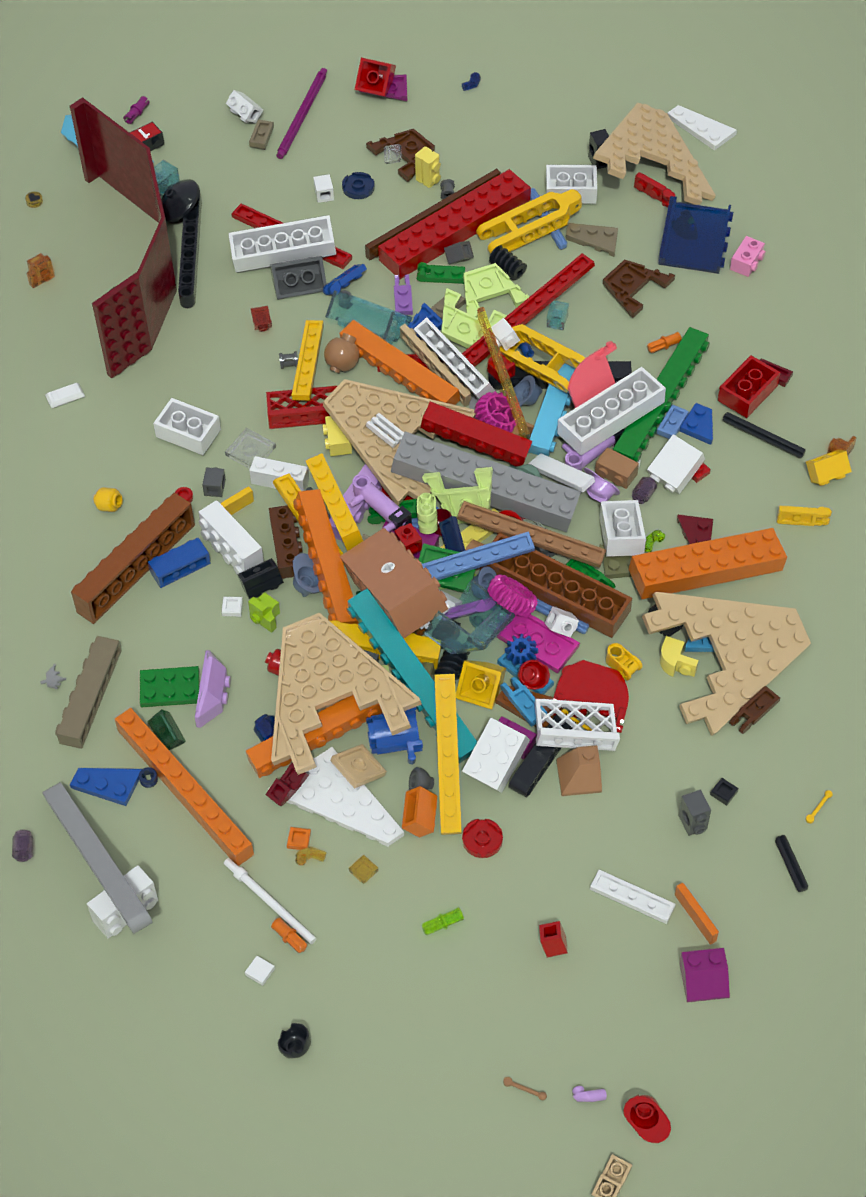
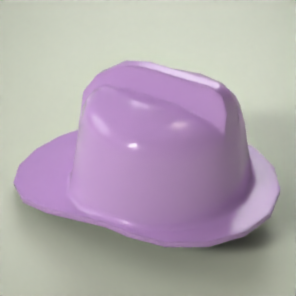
M584 468L585 473L593 476L595 482L587 489L589 497L601 503V501H608L613 495L620 494L619 489L612 483L602 479L592 470Z

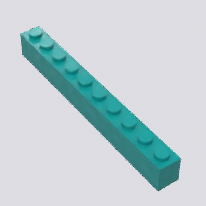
M368 588L348 600L347 612L352 619H357L359 629L363 634L367 633L370 638L369 643L374 649L379 650L381 660L385 665L389 664L392 669V675L420 698L422 704L416 706L418 712H423L426 716L424 719L430 728L433 727L437 732L434 680ZM456 712L458 762L460 764L470 757L477 744V740Z

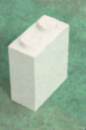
M673 434L648 467L649 478L656 483L661 482L664 484V487L669 492L673 493L675 491L680 494L702 465L705 457L701 451Z

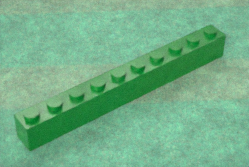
M692 327L688 328L657 378V381L666 388L665 402L628 425L613 448L614 451L639 462L642 455L641 452L647 449L650 442L649 439L655 436L657 426L663 421L665 413L669 411L673 404V400L678 399L680 389L686 386L688 376H692L696 363L699 364L702 359V353L707 352L710 342H708L709 334Z

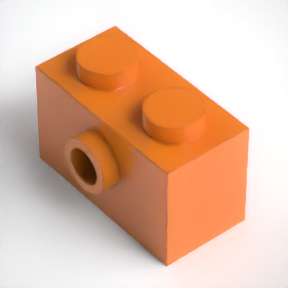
M421 786L407 791L402 829L419 838L433 833L438 796Z

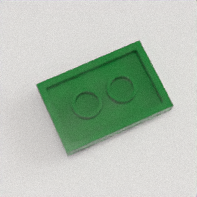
M423 543L419 561L421 564L460 552ZM476 569L437 581L442 588L469 594Z
M199 666L140 670V707L197 704L200 688Z

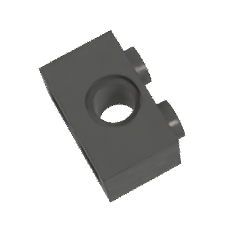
M700 789L682 796L678 816L688 836L702 834L708 828L711 808Z

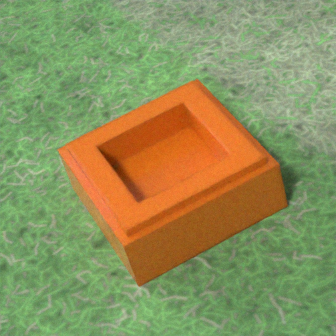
M290 827L287 849L308 851L311 829Z

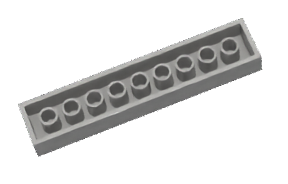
M404 432L393 459L392 473L429 485L422 479L424 473L440 472L444 488L451 489L478 486L474 474L476 468L492 467L491 507L500 510H512L520 517L567 532L581 491L412 433Z

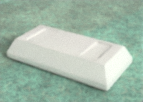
M79 383L68 385L45 395L51 409L85 397Z

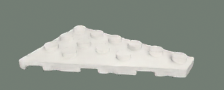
M333 747L314 758L317 767L307 771L309 776L287 801V803L295 804L298 808L307 812L321 815L330 822H336L339 826L348 830L362 833L367 838L377 840L380 844L387 847L404 836V831L367 787L362 785L354 789L330 761L333 755L338 754Z

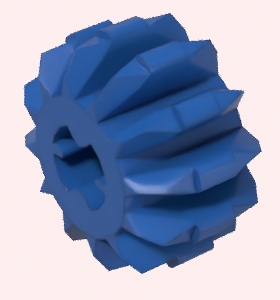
M521 633L520 638L517 639L513 635V642L507 641L508 647L505 648V653L508 654L506 656L507 660L512 661V665L516 666L519 663L521 666L525 661L537 659L535 654L539 653V650L536 648V641H531V636L528 635L524 639V635Z

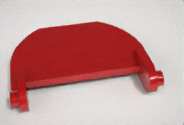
M582 660L570 666L562 674L553 700L613 704L616 729L618 733H621L623 726L620 723L624 722L629 702V693L626 682L618 670ZM608 710L598 711L602 716H609Z

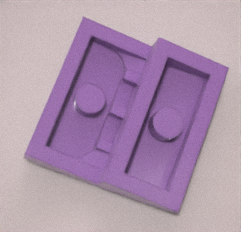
M491 597L449 608L443 615L444 620H454L491 609L496 603Z

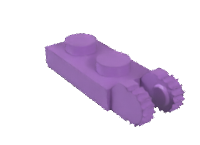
M409 274L404 277L406 285H399V277L394 275L395 314L413 315Z

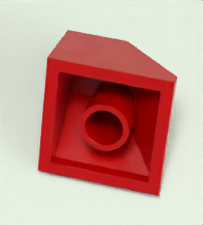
M361 57L354 90L386 97L393 82L396 65Z

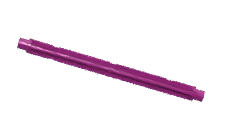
M321 68L318 71L277 150V158L283 159L284 155L287 154L326 78V68Z

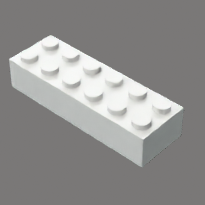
M329 215L229 233L235 272L270 267V264L298 259L336 255Z
M640 367L559 418L557 434L577 453L583 455L665 402L666 388L643 367Z

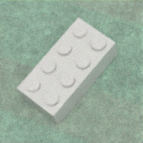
M217 500L199 511L200 520L198 522L202 529L200 532L202 537L206 541L209 540L213 549L217 553L220 552L224 561L228 565L231 564L234 567L236 574L264 562L262 547Z

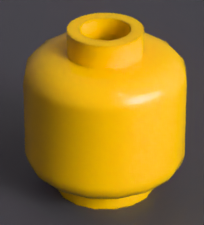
M102 487L98 489L93 498L97 509L106 512L117 511L123 501L122 495L115 488Z

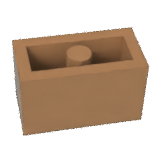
M607 447L596 461L595 473L617 486L627 489L638 475L639 463Z

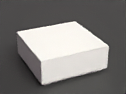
M223 597L222 616L241 617L243 597Z
M256 956L245 971V976L263 986L275 970V966Z

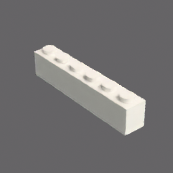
M427 317L414 328L418 336L425 341L427 346L437 354L443 363L469 388L478 400L486 393L495 391L483 375Z

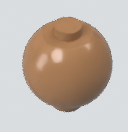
M343 333L341 338L336 337L329 341L324 350V358L327 365L331 366L330 370L340 373V371L346 372L356 366L359 360V349L355 344V337Z

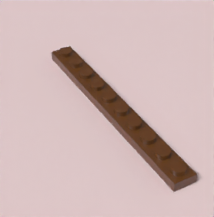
M496 168L365 245L366 258L370 261L378 257L379 245L500 175L501 172Z

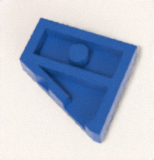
M695 403L682 423L680 432L711 445L713 441L712 409Z

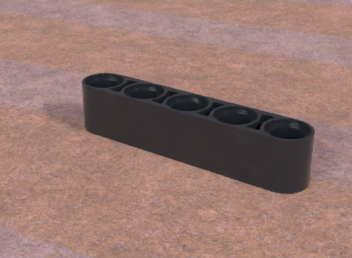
M556 714L553 720L559 723L562 718ZM564 722V723L561 725V727H563L564 729H569V730H572V729H573V728H572L568 723H566V722ZM549 724L547 728H553V726ZM535 744L511 778L508 788L527 798L562 747L537 746Z

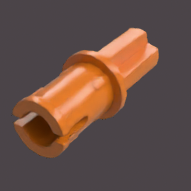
M679 332L666 337L661 336L659 340L648 343V351L654 353L662 349L667 350L670 346L680 343L682 337Z
M277 918L272 923L271 928L283 938L284 943H288L298 953L306 950L308 945L296 933V929H291L281 918Z

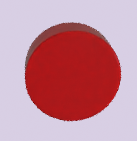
M180 487L175 491L176 494L191 503L193 501V492L190 488Z

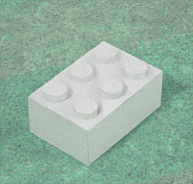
M546 165V193L562 194L573 189L581 194L582 203L596 204L597 166Z
M174 398L170 399L153 423L157 438L204 455L221 430L218 415Z
M638 500L601 501L599 519L606 557L644 554L646 536Z
M490 718L462 772L502 793L530 739L522 733Z
M137 865L125 874L124 878L145 909L150 910L158 901L153 881ZM105 890L87 903L93 923L107 939L119 934L122 928L127 925Z

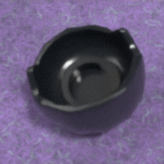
M292 1023L288 1030L281 1031L280 1039L278 1040V1049L281 1054L287 1058H299L307 1053L311 1046L308 1028L300 1023Z

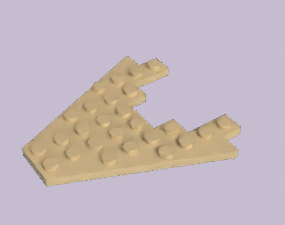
M637 103L593 156V159L607 163L608 174L624 179L626 175V161L638 165L640 156L667 165L668 176L683 181L684 201L700 206L702 203V198L713 201L716 196L699 168L698 161L693 158L668 114L661 109L657 110L647 104Z
M344 379L323 401V407L394 503L399 505L407 495L417 499L423 493L432 494L429 485L391 472L393 459L399 444L392 448L367 428L366 423L371 421L373 417H376V414L380 413L403 432L415 434L419 430L434 439L437 434L420 428L423 415L430 401L475 418L476 415L474 409Z
M655 592L652 596L658 610L642 616L649 635L684 624L691 642L709 637L723 671L706 677L713 694L682 703L679 708L686 724L704 719L711 736L717 733L739 712V709L764 686H767L811 644L795 608Z
M321 613L283 627L271 761L275 766L292 759L298 775L317 767L304 734L322 727L316 711L322 707L354 695L360 711L379 703L393 736L411 728L404 711L421 705L420 698Z

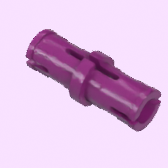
M141 96L136 104L130 107L129 112L123 117L126 123L132 124L137 116L143 113L144 108L150 103L147 97Z

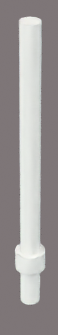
M230 858L224 861V865L234 873L233 876L239 882L243 881L292 928L296 929L307 942L313 944L317 938L248 876V872L243 867H239Z

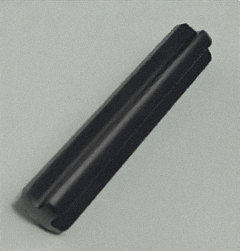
M785 835L778 836L775 843L797 891H806L809 885Z

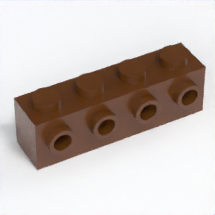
M288 505L269 508L280 575L282 579L294 577L293 560L295 556L302 553L301 541L297 542V538H300L299 528L294 526V523H297V519Z

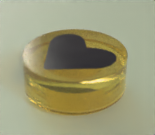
M30 192L25 197L26 204L29 207L36 208L43 203L42 195L39 192Z

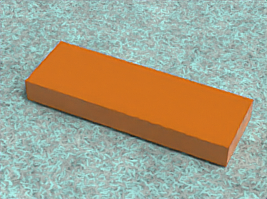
M682 882L676 886L675 896L711 945L717 941L719 931Z

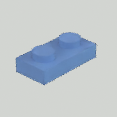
M672 404L659 425L657 434L668 439L673 434L676 436L689 411Z

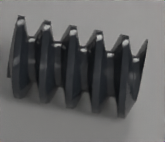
M502 245L497 246L490 254V264L496 263L511 280L519 279L527 269L526 263H522V260L518 259L515 255L513 256V253L508 252V249L503 248Z
M459 642L448 643L437 665L435 675L455 674V680H458L463 663L468 659L467 655L470 654L469 647Z

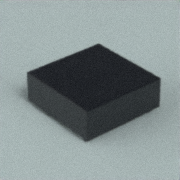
M721 778L711 790L710 795L727 806L737 794L739 788Z

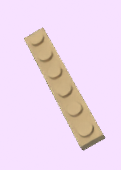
M406 324L400 327V338L433 373L459 389L460 402L464 407L468 406L471 401V391L469 388L464 387L460 383L459 378L449 371L448 366L438 359L437 354L429 350L425 341L417 337L414 329L409 328Z

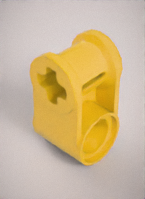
M613 643L609 645L605 660L606 664L612 669L618 670L624 680H630L633 673L643 668L641 661L621 644Z

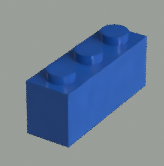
M199 538L189 540L185 544L148 561L150 573L160 588L211 564L209 552Z

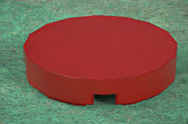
M475 819L468 823L463 830V846L474 857H491L498 853L502 847V829L490 819Z

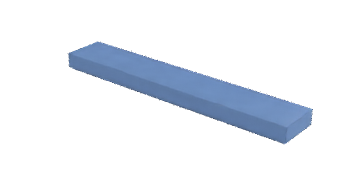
M528 531L422 564L423 569L425 567L428 569L432 576L431 578L435 577L437 580H441L535 551V547Z

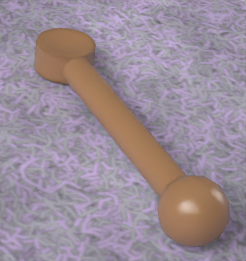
M505 1077L503 1080L506 1087H516L538 1096L540 1100L547 1098L545 1092H537L515 1083L510 1077Z

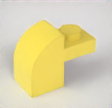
M666 636L660 655V665L664 672L672 677L675 671L694 677L699 660L682 655L685 642Z

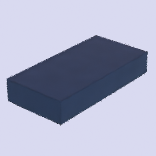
M451 516L440 522L439 526L445 548L457 552L466 551L457 517Z

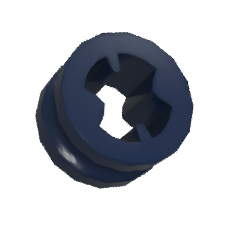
M146 767L140 771L139 780L141 785L145 788H151L157 784L158 777L153 768ZM146 775H150L151 780H147Z

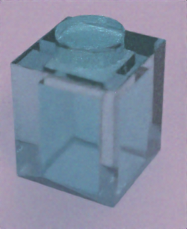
M551 302L547 314V327L564 330L568 317L569 303Z

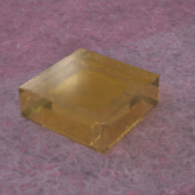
M363 855L349 867V872L365 884L378 872V867Z

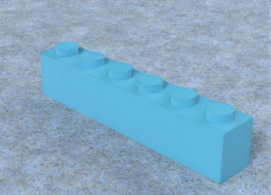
M564 363L558 373L570 381L575 368ZM549 384L530 437L532 444L529 453L536 455L542 453L549 457L550 452H554L556 447L554 440L556 436L559 437L557 434L558 419L567 414V411H565L566 406H570L572 401L569 391L567 393Z

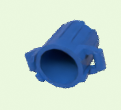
M416 707L404 711L411 728L393 736L384 714L372 715L366 718L372 754L379 755L407 750L408 763L413 765L416 762L414 752L423 751L422 740H419Z

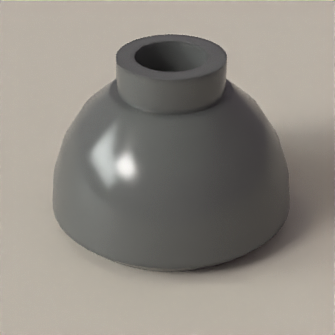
M415 767L409 777V790L419 786L426 790L433 789L434 778L430 777L424 769Z

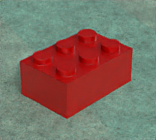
M750 355L720 386L717 401L748 418L777 388L780 372Z

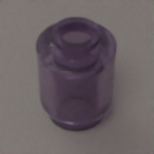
M642 477L632 491L633 500H638L639 504L648 502L657 489L655 480L651 477Z
M18 830L12 838V857L19 862H26L33 857V836L28 830Z

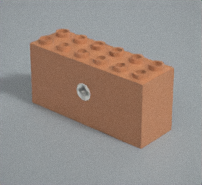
M383 528L340 556L354 584L361 592L368 588L403 639L419 628L427 629L430 624L429 621L448 610L445 603L447 598L441 590L439 591L440 584L435 577L431 578L432 576L426 567L423 569L421 562L414 558L409 549L406 550L404 544L398 541L393 532L389 533Z

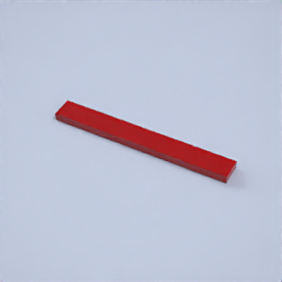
M242 203L231 213L232 218L253 228L283 224V222ZM335 247L336 255L322 257L324 261L341 269H344L352 260V254Z

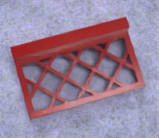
M337 386L312 388L311 394L316 396L312 399L310 398V401L305 400L307 403L304 405L299 403L301 400L289 398L292 396V390L266 392L269 429L326 424L325 417L330 415L323 407V403H319L317 400L320 398L325 400L328 397L325 394L333 392ZM277 397L280 398V399H279L278 401H276V402L270 399V398H277ZM284 401L289 403L286 407L281 405Z

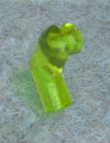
M655 530L646 537V552H652L655 541L662 542L665 539V534L661 530Z

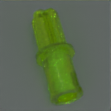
M458 907L442 915L440 913L438 914L439 917L423 923L422 929L426 935L443 928L446 930L448 929L447 926L464 920V916Z

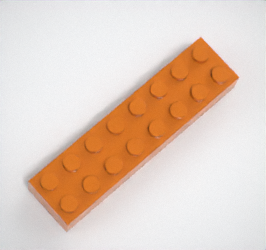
M774 528L634 555L631 558L628 570L642 600L652 598L655 592L672 594L783 571L787 555Z

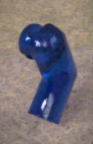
M478 72L472 73L470 80L462 83L463 91L476 88L479 85L481 76Z

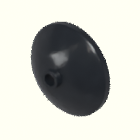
M185 179L178 181L165 191L161 201L167 223L182 219L196 204L200 188L194 180Z

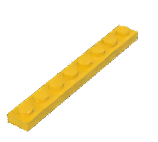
M455 674L435 675L441 835L462 834Z

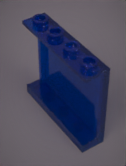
M670 196L658 265L719 274L720 268H724L725 258L722 257L723 252L726 253L728 242H725V239L730 236L731 227H728V222H732L734 212H731V205L728 206V209L677 202V197Z

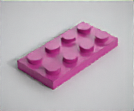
M509 612L493 631V636L505 643L507 641L513 642V635L517 639L520 638L521 633L524 635V639L528 635L531 636V641H536V648L539 650V653L535 654L536 660L547 665L549 669L557 674L580 645L573 638L551 631L545 622L533 615L522 617Z

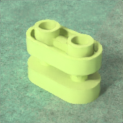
M423 493L417 498L419 531L423 534H432L438 529L436 497L430 493Z

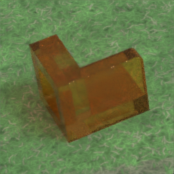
M852 436L849 442L841 438H833L827 453L835 450H844L849 455L855 446L857 437Z

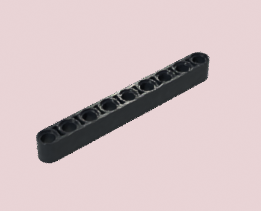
M199 193L194 207L183 217L178 293L180 305L187 309L192 308L196 303L202 209L201 193Z

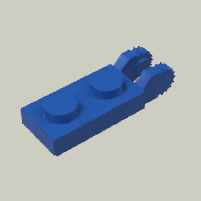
M365 264L354 265L331 280L323 287V293L335 295L340 292L341 288L350 284L349 281L362 276V272L367 270Z

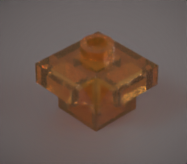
M40 253L27 260L29 269L27 277L32 288L55 277L52 262L48 255L43 256Z

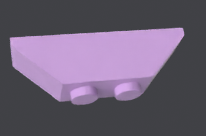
M210 650L205 651L195 712V722L198 728H201L223 712L224 704L228 703L226 689L230 688L231 676L227 675L226 667Z

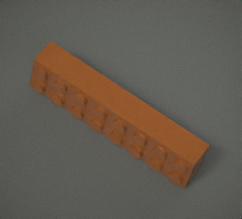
M173 493L157 509L153 510L145 521H142L131 534L126 536L119 546H116L106 558L100 561L93 571L88 572L86 577L73 587L71 594L76 612L92 624H95L149 571L148 561L167 553L195 526L191 503L178 494Z
M499 532L492 542L509 537ZM537 550L483 566L492 568L496 575H506L517 580V582L528 587V590L532 591L537 599L572 613L577 619L587 623L589 627L613 638L631 611L632 597Z

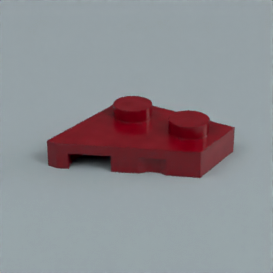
M677 515V523H680L682 534L688 541V545L711 540L713 519Z

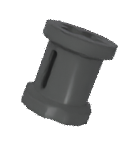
M451 179L441 181V199L443 200L455 193L453 190L455 184Z
M297 351L291 354L279 353L281 369H284L286 366L297 367Z

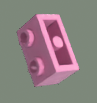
M746 236L732 257L730 270L749 277L752 271H756L759 260L762 261L765 256V243Z

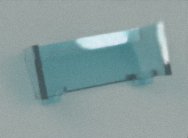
M335 290L325 316L326 318L337 320V324L346 327L354 319L390 344L399 340L400 327L404 324L408 326L412 320V317Z
M471 579L459 600L463 601L462 604L491 598L485 588ZM495 601L496 604L491 609L470 615L469 620L476 628L470 634L442 612L438 611L424 634L450 654L480 651L486 649L513 621L515 614L509 612Z

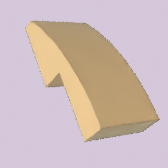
M612 1154L591 1195L594 1197H617L633 1165Z

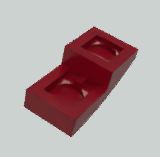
M291 762L282 777L275 779L265 795L277 805L283 806L301 787L309 774L304 772L298 775L294 764Z

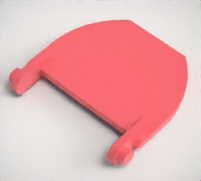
M612 341L607 342L606 346L586 357L573 372L569 381L568 391L575 408L615 384L606 358L608 354L617 349L616 344Z

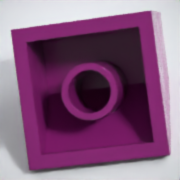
M724 948L681 952L679 964L687 1003L730 998L728 964Z

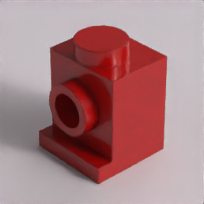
M503 354L498 356L492 355L488 360L487 371L503 384L515 375V363H511Z

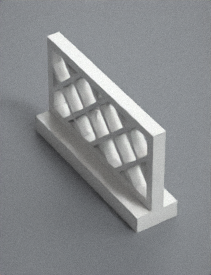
M535 699L537 746L577 748L597 745L598 750H616L620 736L616 729L613 704ZM540 706H547L552 711L546 714L541 710ZM566 707L571 712L566 716L559 709ZM587 709L590 714L585 717L579 710ZM608 710L609 716L604 718L598 711ZM556 713L562 720L557 723L550 716ZM575 714L582 721L576 724L570 717ZM595 716L601 723L596 726L589 720L591 717ZM547 721L553 728H542V723ZM564 722H566V723H568L573 729H572V730L564 729L563 727H561V725H562ZM585 723L593 730L584 731L581 726ZM605 724L611 729V732H603L600 728Z

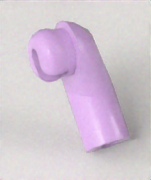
M576 1086L572 1090L573 1098L577 1102L603 1101L607 1097L605 1089L584 1091L583 1086Z

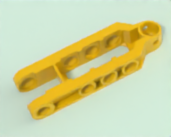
M573 189L562 194L548 192L481 224L477 228L476 233L481 240H486L507 232L508 234L492 241L488 245V251L491 254L497 246L502 245L503 248L508 249V252H511L566 226L570 216L582 207L581 194ZM552 208L559 209L519 229L516 226L523 222L526 223L527 220L537 215L541 216L542 213Z
M523 324L512 327L520 341L507 351L500 346V352L511 363L514 362L515 366L567 393L569 381L559 375L558 371L564 363L576 369L585 357ZM526 342L551 355L553 358L547 365H540L534 362L532 358H527L521 355L519 351L515 352V350L521 343Z

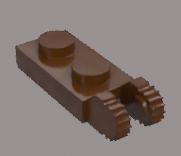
M764 686L739 709V712L731 719L730 724L735 726L743 717L747 719L739 729V732L744 734L780 702V697L767 686Z

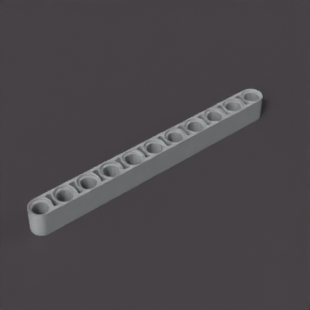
M59 782L43 791L42 793L49 806L132 933L135 934L152 924L153 921L62 783Z

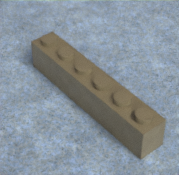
M97 636L94 643H91L89 656L83 662L82 673L77 676L75 690L70 693L68 707H65L63 710L61 724H58L55 734L58 737L59 744L83 748L122 650L119 640Z

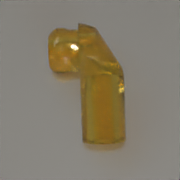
M307 847L296 853L295 862L298 865H305L306 860L311 858L323 862L326 852L313 847Z

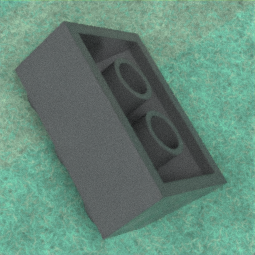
M322 256L270 264L277 299L322 292L323 287L327 284Z

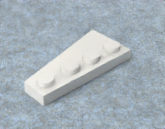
M679 105L667 113L672 122L714 151L737 134L736 129Z

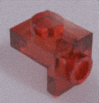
M268 306L251 308L254 329L260 332L269 330L272 327V320L270 319Z

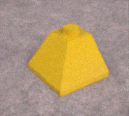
M465 660L456 691V699L493 709L507 668L489 662Z

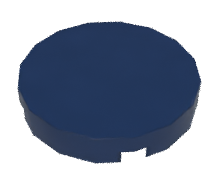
M353 172L352 175H347L342 180L343 193L352 199L367 198L375 190L374 179L364 172Z

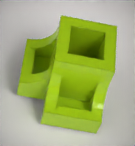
M265 592L258 598L252 597L248 601L251 620L255 624L259 623L272 633L277 628L275 617L280 614L279 602Z

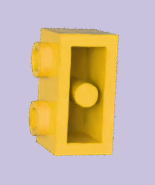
M835 450L806 461L811 482L817 483L820 486L830 483L829 480L834 478L842 479L846 477L845 474L852 472L847 451Z

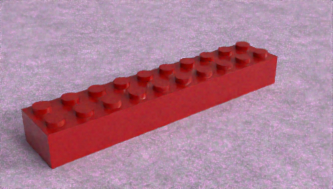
M508 169L379 245V261L394 275H398L400 280L405 275L417 270L419 263L424 262L427 264L444 254L445 247L458 242H464L476 235V230L481 224L529 202L531 187L513 171Z

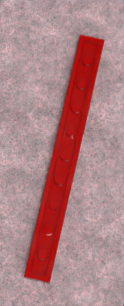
M581 253L504 319L511 327L521 324L525 325L595 266L594 261ZM491 330L462 353L474 367L498 348L492 339Z

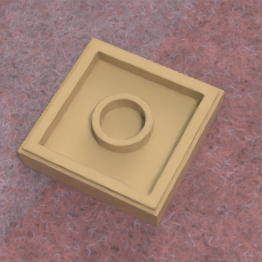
M363 744L333 755L330 760L354 789L384 777L387 772Z

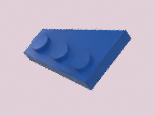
M78 768L70 783L71 789L127 806L139 782V773L142 769Z

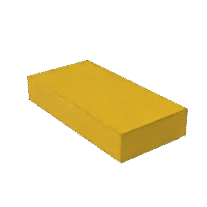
M248 486L220 504L233 515L254 502L253 490Z

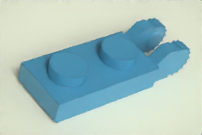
M516 677L511 678V683L516 689L515 691H512L506 683L501 684V689L506 697H508L531 727L536 724L534 703L536 698ZM540 706L541 710L548 714L543 706Z

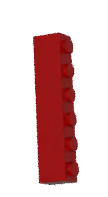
M431 401L423 415L420 428L427 432L453 440L460 445L471 447L478 452L489 454L514 466L524 465L532 441Z

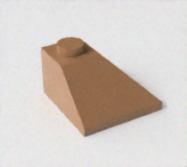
M597 745L577 747L556 759L561 796L602 793L601 767Z

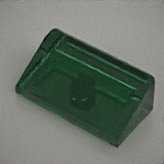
M161 709L147 721L153 733L168 750L186 742L170 712Z

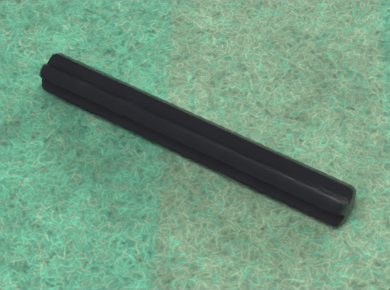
M729 412L723 416V422L798 458H802L805 455L806 450L740 417Z

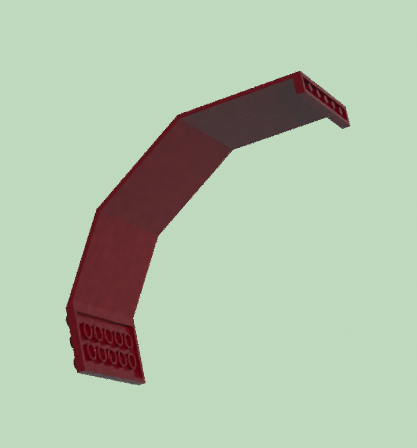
M82 97L70 105V111L85 181L91 183L100 177L159 223L138 271L92 303L107 375L113 378L153 349L177 292L166 220L150 148Z

